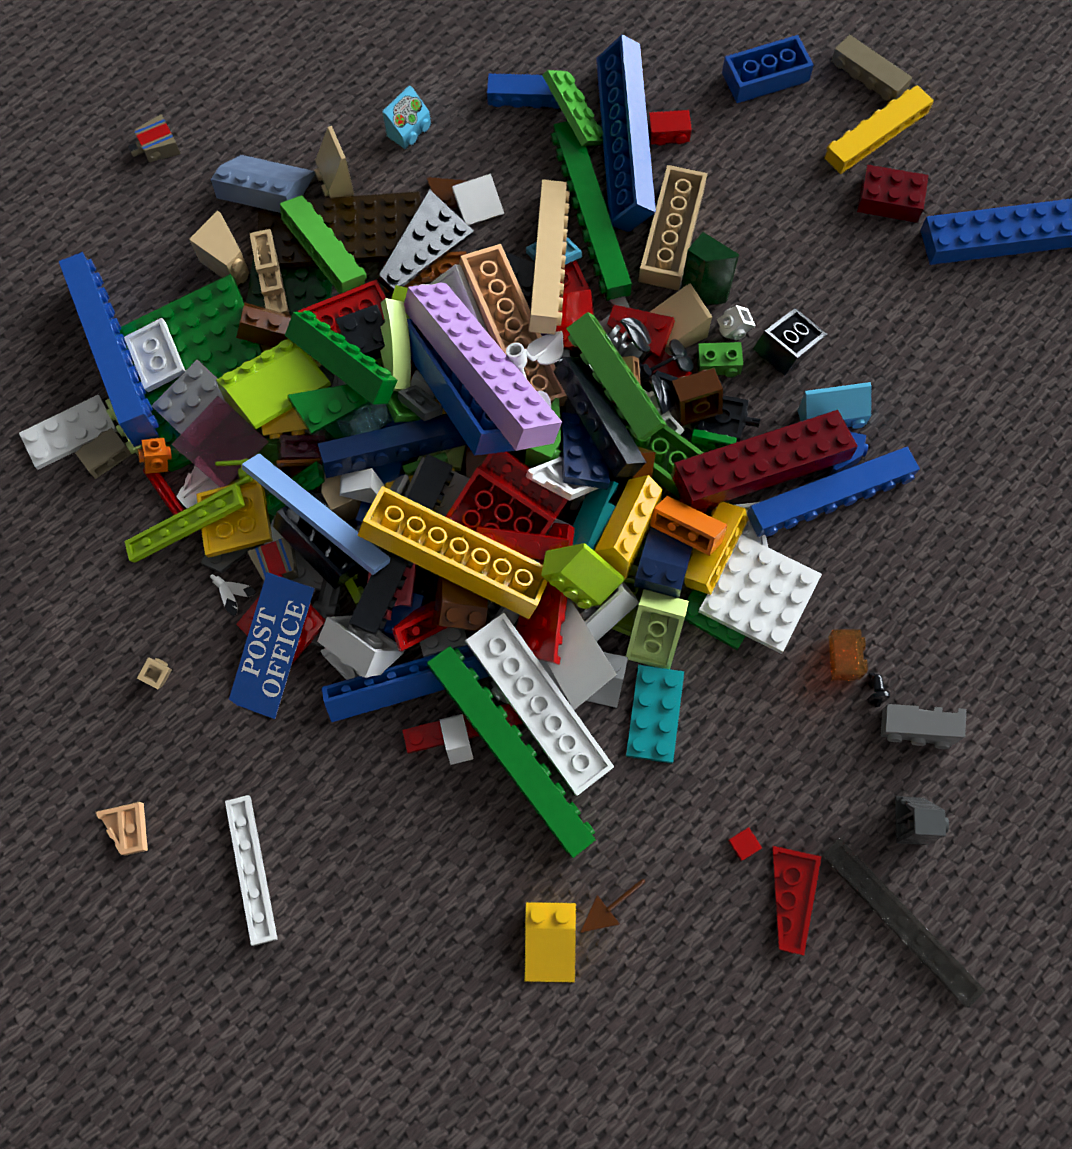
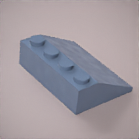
M240 155L220 165L211 181L216 198L281 213L280 203L303 195L313 179L315 171Z

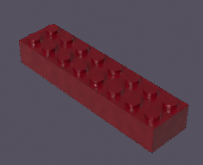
M835 410L675 462L671 477L684 504L700 510L851 460L858 446L840 412Z

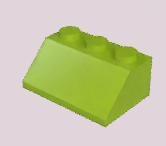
M585 543L546 551L541 576L580 608L589 609L592 606L601 605L624 581V576Z

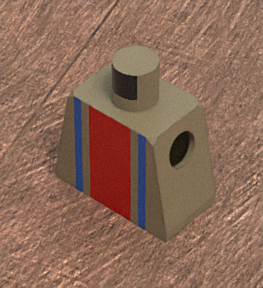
M162 114L136 128L134 132L139 141L128 145L133 157L145 153L149 162L181 154Z
M284 538L247 551L263 581L267 572L274 575L282 574L289 580L296 579L299 576L295 549Z

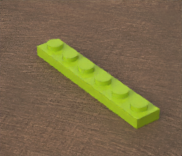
M233 484L126 540L125 546L129 561L136 563L244 507L245 503L240 486Z

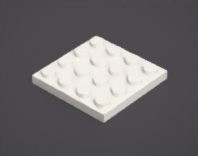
M741 535L712 594H707L699 609V613L782 654L822 574Z

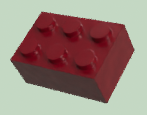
M867 164L862 178L857 212L918 223L924 210L929 175Z

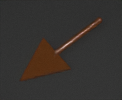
M641 879L608 907L597 895L581 932L619 925L620 923L610 911L641 887L645 880Z

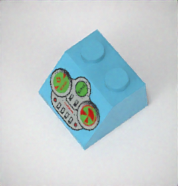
M408 86L382 111L387 137L404 149L409 144H414L417 137L422 132H426L431 124L429 110L411 86Z

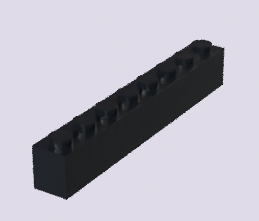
M427 454L407 498L432 511L436 505L440 507L445 496L441 492L445 485H450L454 473L451 472L453 465ZM384 548L382 552L390 557V563L374 575L371 574L349 622L350 625L375 636L378 631L383 632L387 623V619L384 618L387 610H393L397 598L394 597L397 588L402 590L407 579L403 575L406 569H411L414 564Z

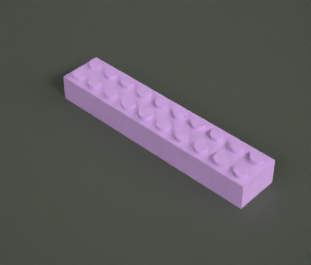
M446 283L408 287L404 302L406 314L475 398L512 447L517 451L553 444L562 421Z

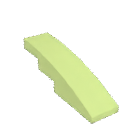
M385 298L381 302L385 323L381 326L385 347L380 352L384 368L388 369L391 375L398 380L394 391H400L409 388L411 383V351L408 322L404 302Z

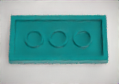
M638 665L626 757L673 764L684 671Z

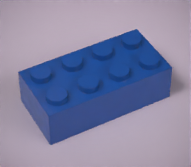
M796 35L725 56L722 74L736 103L809 82L814 65L799 36Z

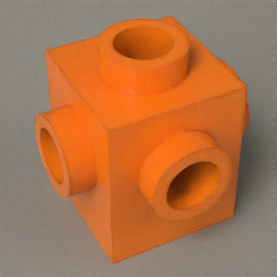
M164 438L141 440L142 449H138L139 462L144 464L145 474L168 472V460L172 459L170 446L166 447Z

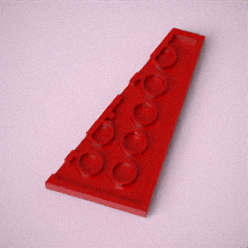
M553 523L549 536L570 539L569 546H572L575 528L569 524ZM540 559L539 563L543 565L544 560ZM547 582L539 604L531 617L527 619L520 615L515 629L538 660L560 665L561 657L557 655L558 646L562 645L563 636L560 635L561 624L565 622L567 597L549 582Z

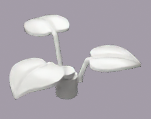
M557 331L555 335H544L532 341L527 349H524L520 343H512L506 348L507 357L526 378L523 368L527 363V358L532 362L537 360L541 365H550L562 357L564 352L562 331ZM537 391L551 408V400L548 394L544 391Z

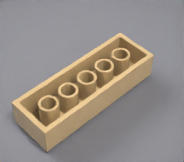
M667 165L640 267L638 282L679 291L687 250L691 245L705 189L707 173Z

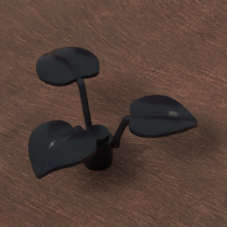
M624 318L619 322L626 328L636 348L643 352L639 358L640 384L643 385L650 382L661 415H663L674 406L675 397L668 383L661 380L659 376L652 375V372L676 360L679 369L687 373L693 369V362L687 356V351L683 344L677 339H673L669 342V348L673 357L651 368L647 364H640L650 351L648 344L651 343V337L642 322L635 318Z

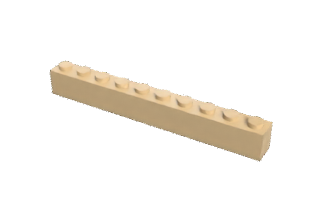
M542 179L529 332L555 335L556 327L561 326L562 312L558 311H562L563 298L560 297H563L566 256L563 255L566 254L570 191H566L567 182Z

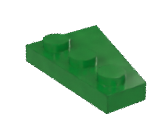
M347 384L287 395L288 400L310 435L369 404L367 399Z

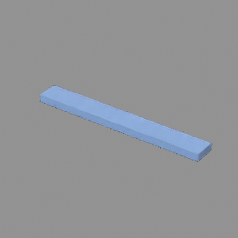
M260 453L242 463L243 471L369 573L374 575L390 563L389 556L371 542L357 536L359 532Z

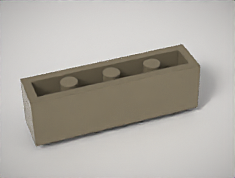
M849 35L835 48L832 58L835 66L842 68L852 78L864 83L868 89L880 94L884 100H896L909 88L912 80L910 75L853 36Z

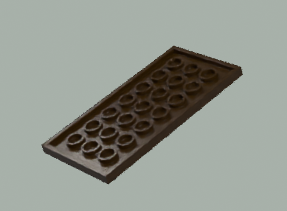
M418 191L305 200L312 204L317 215L322 216L325 225L332 229L334 236L343 243L345 250L353 255L357 264L388 261L421 205V194ZM258 208V231L271 229L280 269L317 266L282 221L281 213Z

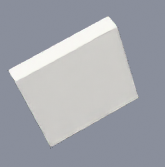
M491 174L452 186L462 219L468 226L504 214Z

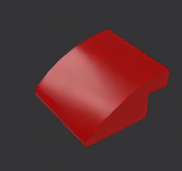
M510 453L488 454L482 465L476 468L445 517L475 532L477 531V526L545 535L568 500L528 479L526 473L531 468Z

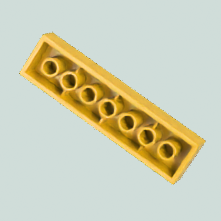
M383 486L367 512L357 535L527 619L531 617L537 608L548 582L541 576L542 564Z

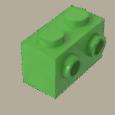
M741 342L698 343L696 352L698 372L714 368L717 375L735 377L741 374L743 368Z

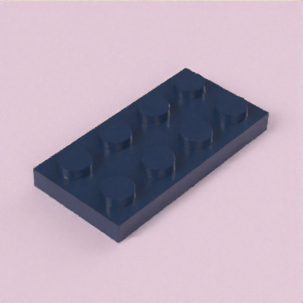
M562 412L560 416L562 421L560 430L563 483L607 490L610 479L609 468L580 417L577 414Z

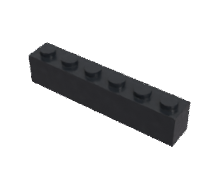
M564 357L553 372L614 478L635 476L645 465L646 461L612 403L605 395L602 386L592 375V369L581 357Z

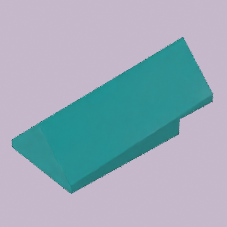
M610 481L607 490L599 488L586 494L573 525L575 528L573 545L585 543L593 551L595 550L616 507L613 505L618 488L617 482Z

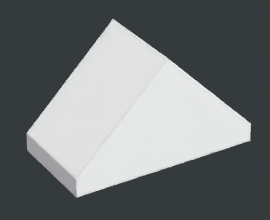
M372 468L343 474L340 477L339 496L373 503L381 487H384V484Z
M463 714L440 719L450 764L472 760L473 755Z

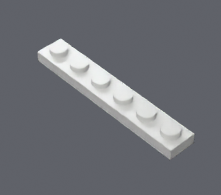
M247 795L225 801L251 946L278 940L251 797Z

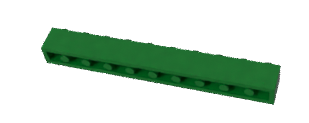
M568 121L553 124L554 133H551V141L553 146H557L556 156L557 160L562 162L561 171L563 177H567V191L572 193V206L574 210L577 209L578 225L583 227L584 243L588 242L589 245L587 247L590 260L593 259L594 274L599 276L600 279L598 282L600 293L605 294L606 301L631 296L632 283L586 146H581Z
M451 646L447 647L427 662L428 668L570 858H574L596 841L593 836L595 834L594 829L587 821L585 823L582 822L578 816L581 812L573 802L570 804L564 798L566 792L558 782L556 784L552 782L549 778L551 775L549 769L544 763L540 765L534 758L537 755L530 744L525 746L520 739L523 736L515 725L510 726L506 720L508 717L507 713L500 705L498 707L495 706L491 700L494 698L492 693L486 686L483 688L477 682L479 676L472 667L468 669L462 662L465 658L458 648L453 650Z

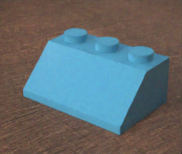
M871 383L805 391L798 408L800 422L838 410L847 427L852 426L854 429L864 427L871 417Z

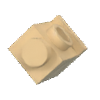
M148 658L137 679L159 689L165 684L172 669L167 667L168 664L158 658H155V660Z

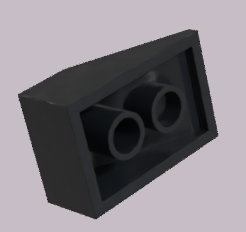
M794 308L767 328L753 349L760 357L773 365L777 371L787 375L827 334Z

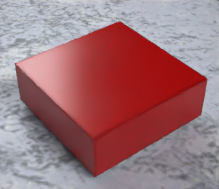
M749 827L728 840L740 861L762 849Z

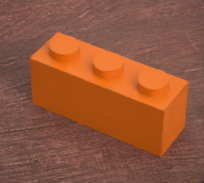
M666 496L654 507L650 522L651 527L709 556L722 544L727 524L669 496Z

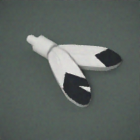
M213 574L210 576L213 583L219 588L227 612L232 616H235L238 611L234 595L250 597L256 594V591L248 585L225 582L221 577H216Z

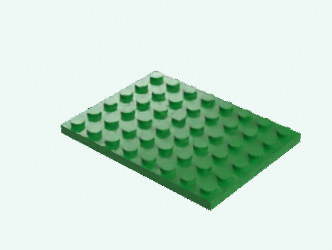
M231 274L121 326L122 330H120V334H123L125 337L162 318L167 324L185 371L198 360L218 379L225 373L233 371L244 362L256 358L263 352L260 344L236 338L244 302L235 279ZM178 378L150 392L146 391L145 398H148L151 406ZM153 407L151 411L159 424V427L156 428L159 435L158 438H164L166 447L170 446L172 459L168 460V469L171 472L195 462L198 456L204 458L262 430V427L255 429L233 410L195 448Z

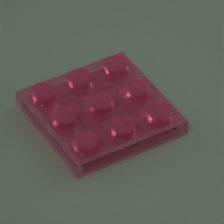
M217 396L172 445L219 487H224L237 477L238 469L241 468V465L216 466L215 462L251 459L269 441Z

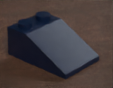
M650 526L636 573L634 587L679 598L692 547Z

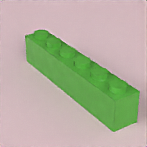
M301 195L280 203L282 221L339 294L365 284L367 277L364 269L356 264L353 255L345 250L343 243L337 240L332 229L325 225L322 216L317 215L310 202H307Z
M587 312L566 328L570 333L568 336L570 342L575 347H579L582 352L580 354L582 360L587 365H591L594 370L592 375L598 383H603L606 388L604 390L605 395L611 402L614 400L618 406L616 409L617 413L623 420L626 419L630 424L628 429L634 438L646 440L667 425L594 315Z

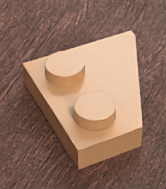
M137 802L96 812L97 817L102 819L107 827L106 832L115 841V846L120 855L126 856L148 851L144 803Z

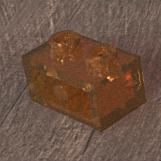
M833 629L828 636L832 681L860 680L868 670L867 660L863 657L866 641L865 637L861 635V629Z

